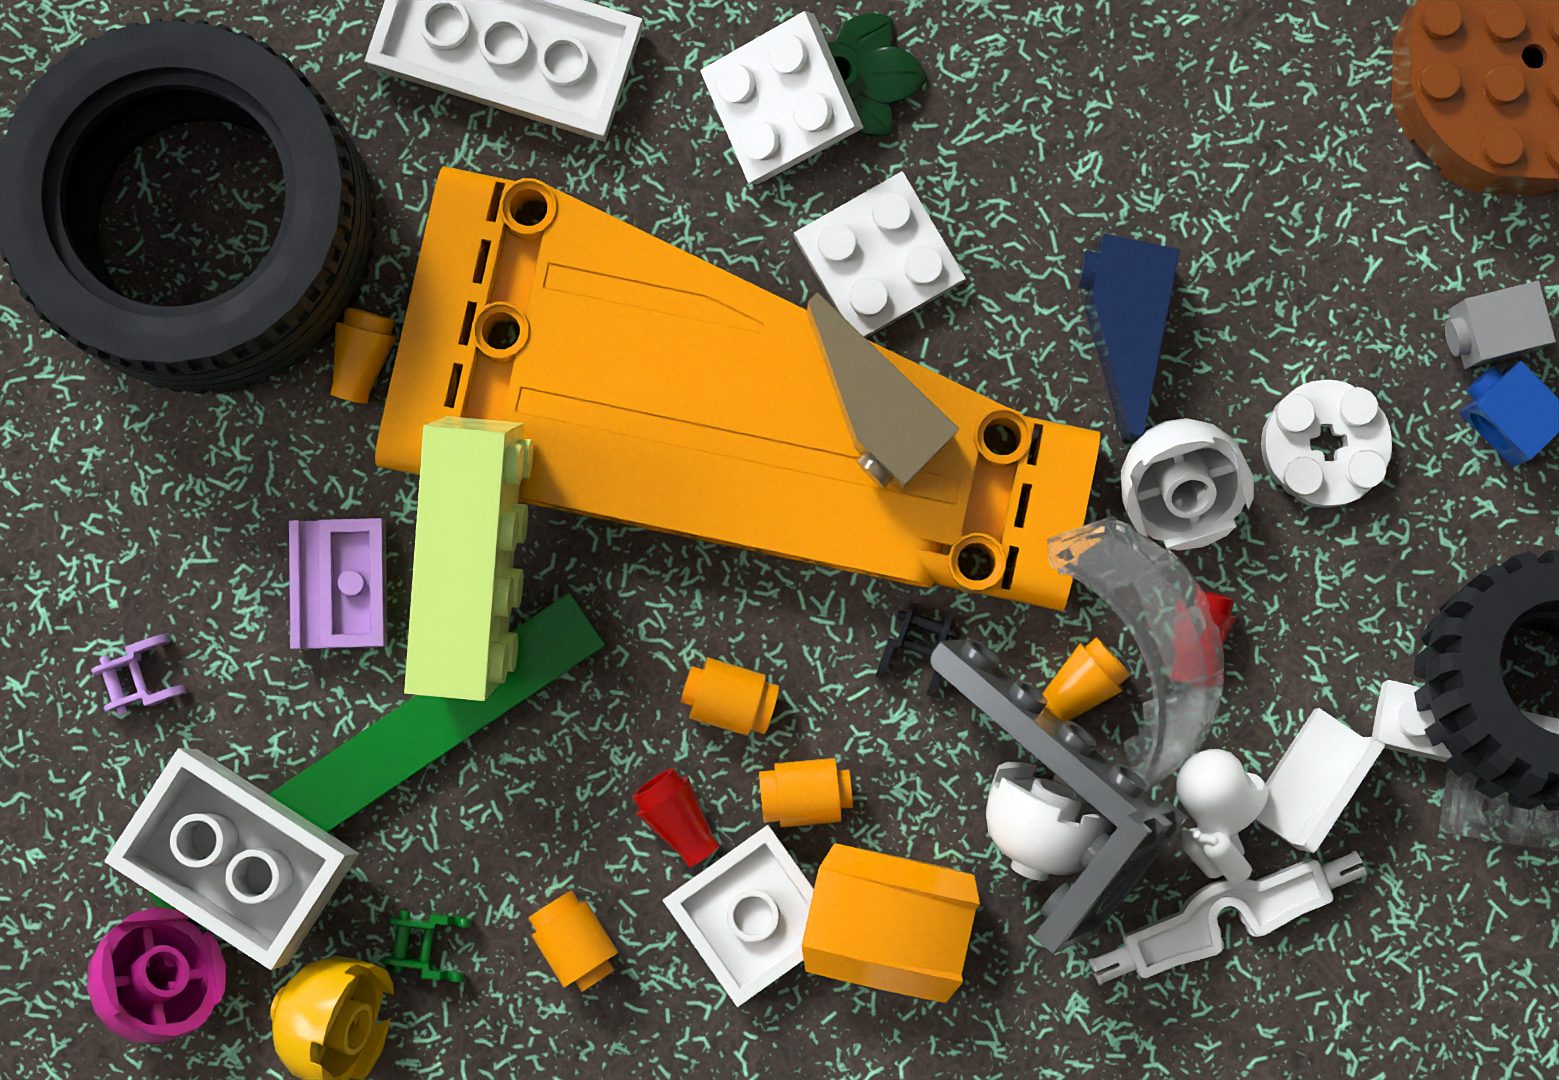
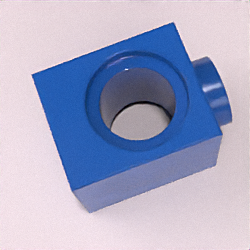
M1522 361L1504 369L1502 372L1493 365L1466 390L1473 400L1459 414L1512 467L1531 460L1559 433V398Z

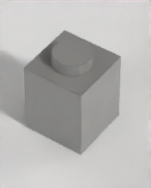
M1539 280L1466 298L1448 309L1450 319L1445 322L1447 344L1454 356L1461 355L1465 370L1534 353L1556 342Z

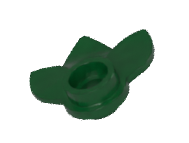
M869 13L853 17L840 27L834 42L827 43L835 63L841 66L846 73L844 84L863 125V129L857 131L862 135H889L892 132L893 125L892 111L889 104L911 97L927 81L925 70L913 55L899 47L891 46L894 28L893 19L883 14Z

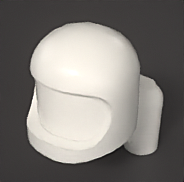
M1208 749L1194 754L1185 762L1178 773L1176 790L1179 800L1197 823V828L1182 831L1181 846L1207 877L1218 878L1224 875L1231 884H1240L1250 876L1252 868L1243 856L1244 848L1238 832L1249 826L1261 813L1268 799L1269 788L1258 775L1245 772L1241 762L1231 752L1221 749Z

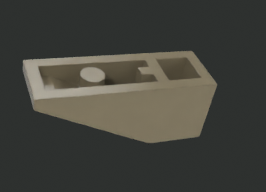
M817 292L808 301L807 315L854 448L862 454L856 463L882 489H885L891 482L901 492L955 437L959 428Z

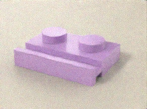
M382 518L289 521L290 649L388 647L386 520Z

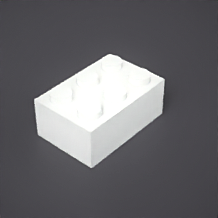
M178 748L104 862L257 962L273 970L290 962L359 853L200 750Z

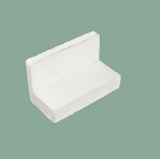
M1315 708L1265 783L1269 788L1268 799L1255 821L1296 849L1314 853L1374 764L1385 744L1375 737L1360 736L1322 709Z

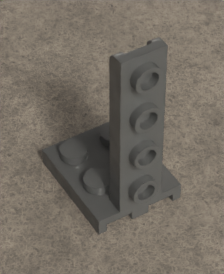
M971 638L968 640L942 641L931 655L932 667L1117 826V829L1111 836L1103 833L1091 843L1079 860V863L1086 869L1072 887L1067 883L1061 885L1049 897L1040 911L1047 919L1033 937L1052 954H1055L1099 932L1188 817L1169 801L1160 804L1155 802L1144 792L1147 785L1137 773L1120 763L1112 765L1094 750L1097 746L1096 740L1085 729L1071 721H1065L1064 723L1045 708L1048 701L1038 689L1021 679L1013 681L997 667L1000 660L987 646Z

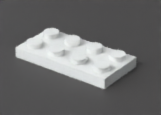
M385 0L364 62L369 69L606 142L644 25L642 18L584 0Z

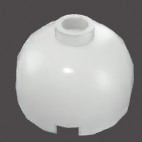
M1187 418L1170 420L1147 430L1132 445L1121 469L1122 499L1135 529L1145 539L1148 540L1147 535H1149L1153 539L1164 541L1166 548L1174 550L1200 548L1226 537L1237 526L1234 518L1242 511L1244 504H1246L1249 510L1254 499V476L1237 443L1217 426Z
M1023 762L1003 763L998 765L990 787L986 806L988 833L995 845L1003 854L1012 859L1011 868L1022 876L1038 881L1047 880L1049 874L1069 875L1086 869L1079 863L1083 853L1101 834L1106 833L1111 836L1116 826L1056 774L1053 780L1033 777L1037 765Z

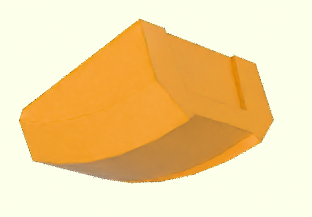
M834 843L818 869L801 944L805 972L946 1003L963 983L962 971L975 912L980 905L975 876L953 868Z

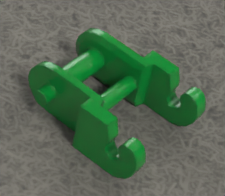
M401 910L400 917H389L388 922L397 926L393 956L383 957V963L393 965L392 972L402 973L403 967L422 969L421 978L432 980L450 979L453 982H464V972L433 968L430 955L433 933L439 924H454L459 927L470 928L472 927V918L432 913L430 914L429 921L410 919L411 911ZM410 927L424 929L420 959L406 957Z

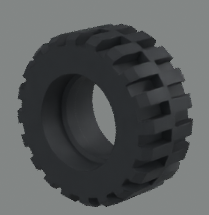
M1548 550L1539 558L1532 552H1526L1511 556L1501 565H1492L1439 608L1440 614L1428 623L1421 637L1424 645L1428 647L1416 655L1413 674L1417 678L1425 679V685L1414 692L1417 711L1432 710L1435 723L1424 729L1433 747L1442 742L1446 746L1452 757L1445 764L1458 777L1467 772L1472 773L1478 778L1474 785L1475 790L1491 799L1504 792L1509 793L1508 802L1510 806L1531 810L1543 804L1548 811L1559 810V734L1536 725L1516 707L1506 690L1500 667L1502 644L1506 634L1512 629H1536L1559 638V550Z

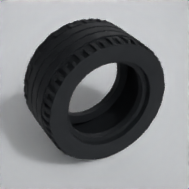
M161 18L152 19L146 24H139L138 22L128 23L126 27L112 28L106 31L105 35L96 39L92 37L85 40L83 45L78 46L75 50L73 48L65 54L66 57L57 64L53 63L47 68V72L40 79H36L31 86L32 90L26 98L23 97L17 106L19 107L15 111L14 116L10 117L7 127H9L7 134L0 141V243L2 246L0 255L3 261L10 266L8 273L12 282L21 287L20 295L35 308L34 312L40 319L50 324L52 330L62 335L71 344L131 378L147 382L158 388L167 387L174 392H183L185 390L196 394H205L207 390H212L219 394L225 393L231 388H237L238 390L249 389L250 383L255 382L262 385L269 381V377L277 373L284 375L290 372L289 367L296 363L303 364L308 359L306 357L307 354L314 349L319 351L325 346L323 341L330 334L335 335V322L343 318L345 308L350 307L354 299L359 300L362 292L359 287L362 280L367 279L370 272L367 265L368 259L373 258L374 248L371 244L372 238L376 235V226L371 220L376 215L375 206L371 200V195L373 194L372 187L366 178L367 170L346 129L319 91L300 69L294 67L288 58L274 52L271 46L263 41L257 43L252 35L242 31L235 33L230 27L223 24L212 26L206 20H196L194 23H187L184 18H173L171 21H163ZM197 121L232 123L257 132L270 140L278 152L284 172L286 189L285 209L273 246L255 271L230 291L216 298L193 305L162 307L143 304L126 298L113 281L107 269L99 237V218L102 201L112 176L125 158L151 136L176 125Z

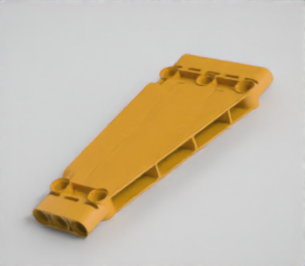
M443 166L439 172L433 193L378 434L375 463L378 467L420 475L423 425L446 416L524 423L523 439L533 440V462L529 479H521L519 502L928 588H934L935 584L954 588L964 593L982 594L1063 612L1070 593L1098 456L1100 432L1023 416L1019 411L997 403L869 341L959 428L955 437L901 492L891 482L885 489H882L856 463L862 454L854 448L810 324L807 310L537 179L522 178L513 181ZM540 201L547 206L545 218L540 223L533 226H524L515 221L517 210L523 203ZM511 321L520 326V335L515 344L507 349H495L489 346L488 335L497 323ZM994 424L1008 427L1016 437L1015 451L1008 455H997L991 452L984 442V430ZM1034 429L1039 430L1032 465L1027 464ZM1021 490H1026L1019 527H1014ZM968 547H977L988 554L991 560V571L986 579L973 581L966 578L960 572L958 556L961 550ZM1011 551L1014 554L1007 589H1003L1001 585L1008 553Z

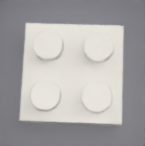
M803 11L700 70L749 184L764 182L863 129V125L814 13Z
M903 171L794 232L795 241L835 309L865 338L961 285L966 279Z
M769 824L663 899L667 908L737 1007L804 960L801 944L814 888Z

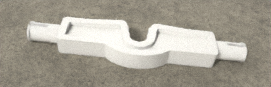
M1353 851L1351 854L1324 865H1320L1317 860L1307 859L1255 881L1246 879L1240 884H1231L1227 879L1212 882L1193 893L1183 904L1179 912L1126 933L1123 936L1124 947L1097 958H1091L1089 963L1092 970L1096 972L1094 975L1098 984L1102 985L1104 982L1134 970L1142 978H1148L1181 964L1215 956L1224 949V941L1221 938V929L1217 921L1218 914L1224 907L1232 906L1236 909L1239 919L1245 925L1248 934L1255 937L1263 936L1306 912L1331 903L1333 901L1331 889L1360 877H1366V869L1364 866L1357 865L1363 862L1358 853Z

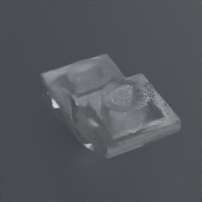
M1447 769L1439 832L1559 851V810L1548 811L1543 804L1531 810L1510 806L1508 802L1509 793L1504 792L1491 799L1475 790L1474 785L1478 778L1472 773L1467 772L1458 777L1451 769Z

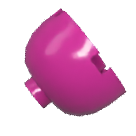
M154 907L131 914L102 938L88 964L87 991L94 1012L111 1032L132 1043L157 1045L186 1036L198 1029L208 1020L207 1018L211 1015L214 1006L220 1003L225 992L226 964L218 941L209 931L203 934L196 925L187 921L190 917L179 910Z

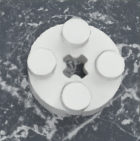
M1318 380L1297 387L1275 406L1263 427L1261 450L1269 475L1288 494L1309 506L1322 508L1336 507L1361 498L1372 487L1378 485L1383 480L1386 474V467L1391 458L1392 435L1388 420L1378 406L1376 397L1370 391L1338 380ZM1320 427H1330L1332 435L1340 436L1342 439L1343 447L1334 452V461H1325L1322 451H1312L1310 439L1320 436Z

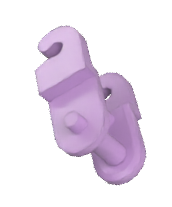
M167 634L157 635L125 646L127 655L110 661L109 656L99 658L101 665L92 668L91 672L93 675H103L111 702L104 706L105 712L117 710L118 716L128 713L126 706L143 701L144 706H154L170 700L171 697L187 693L184 684L157 693H153L146 688L138 661H141V653L152 650L154 646L170 643ZM129 665L137 693L125 697L116 669Z

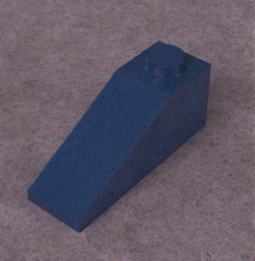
M1104 234L1096 247V252L1085 250L1077 287L1088 289L1085 310L1121 439L1125 442L1135 443L1144 435L1180 249Z

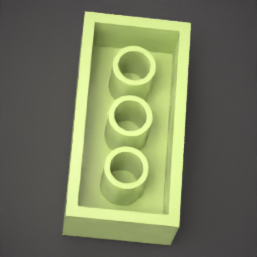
M446 416L423 425L404 694L485 701L500 683H505L507 671L514 672L518 655V633L508 632L512 607L519 608L521 603L523 569L513 568L514 551L517 543L525 542L528 526V505L518 504L519 486L522 478L529 479L533 462V440L523 439L524 423Z

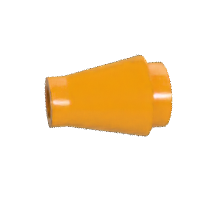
M351 307L345 308L342 321L335 322L334 370L330 395L356 403H368L370 391L397 339V336L392 335L395 324L394 319Z
M1098 637L1093 639L1087 646L1079 643L1042 693L1048 701L1045 708L1063 723L1070 721L1122 692L1123 689L1120 684L1130 677L1131 674Z

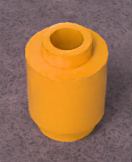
M707 657L703 669L691 666L680 703L691 706L689 719L748 736L750 730L765 734L773 714L779 685L766 682L765 674Z
M835 758L774 763L775 770L759 771L764 823L780 822V828L841 822V809L853 808L849 769L837 770Z
M572 890L528 918L536 930L531 936L563 988L575 981L581 992L615 971L608 959L619 953L588 902L585 900L580 903Z

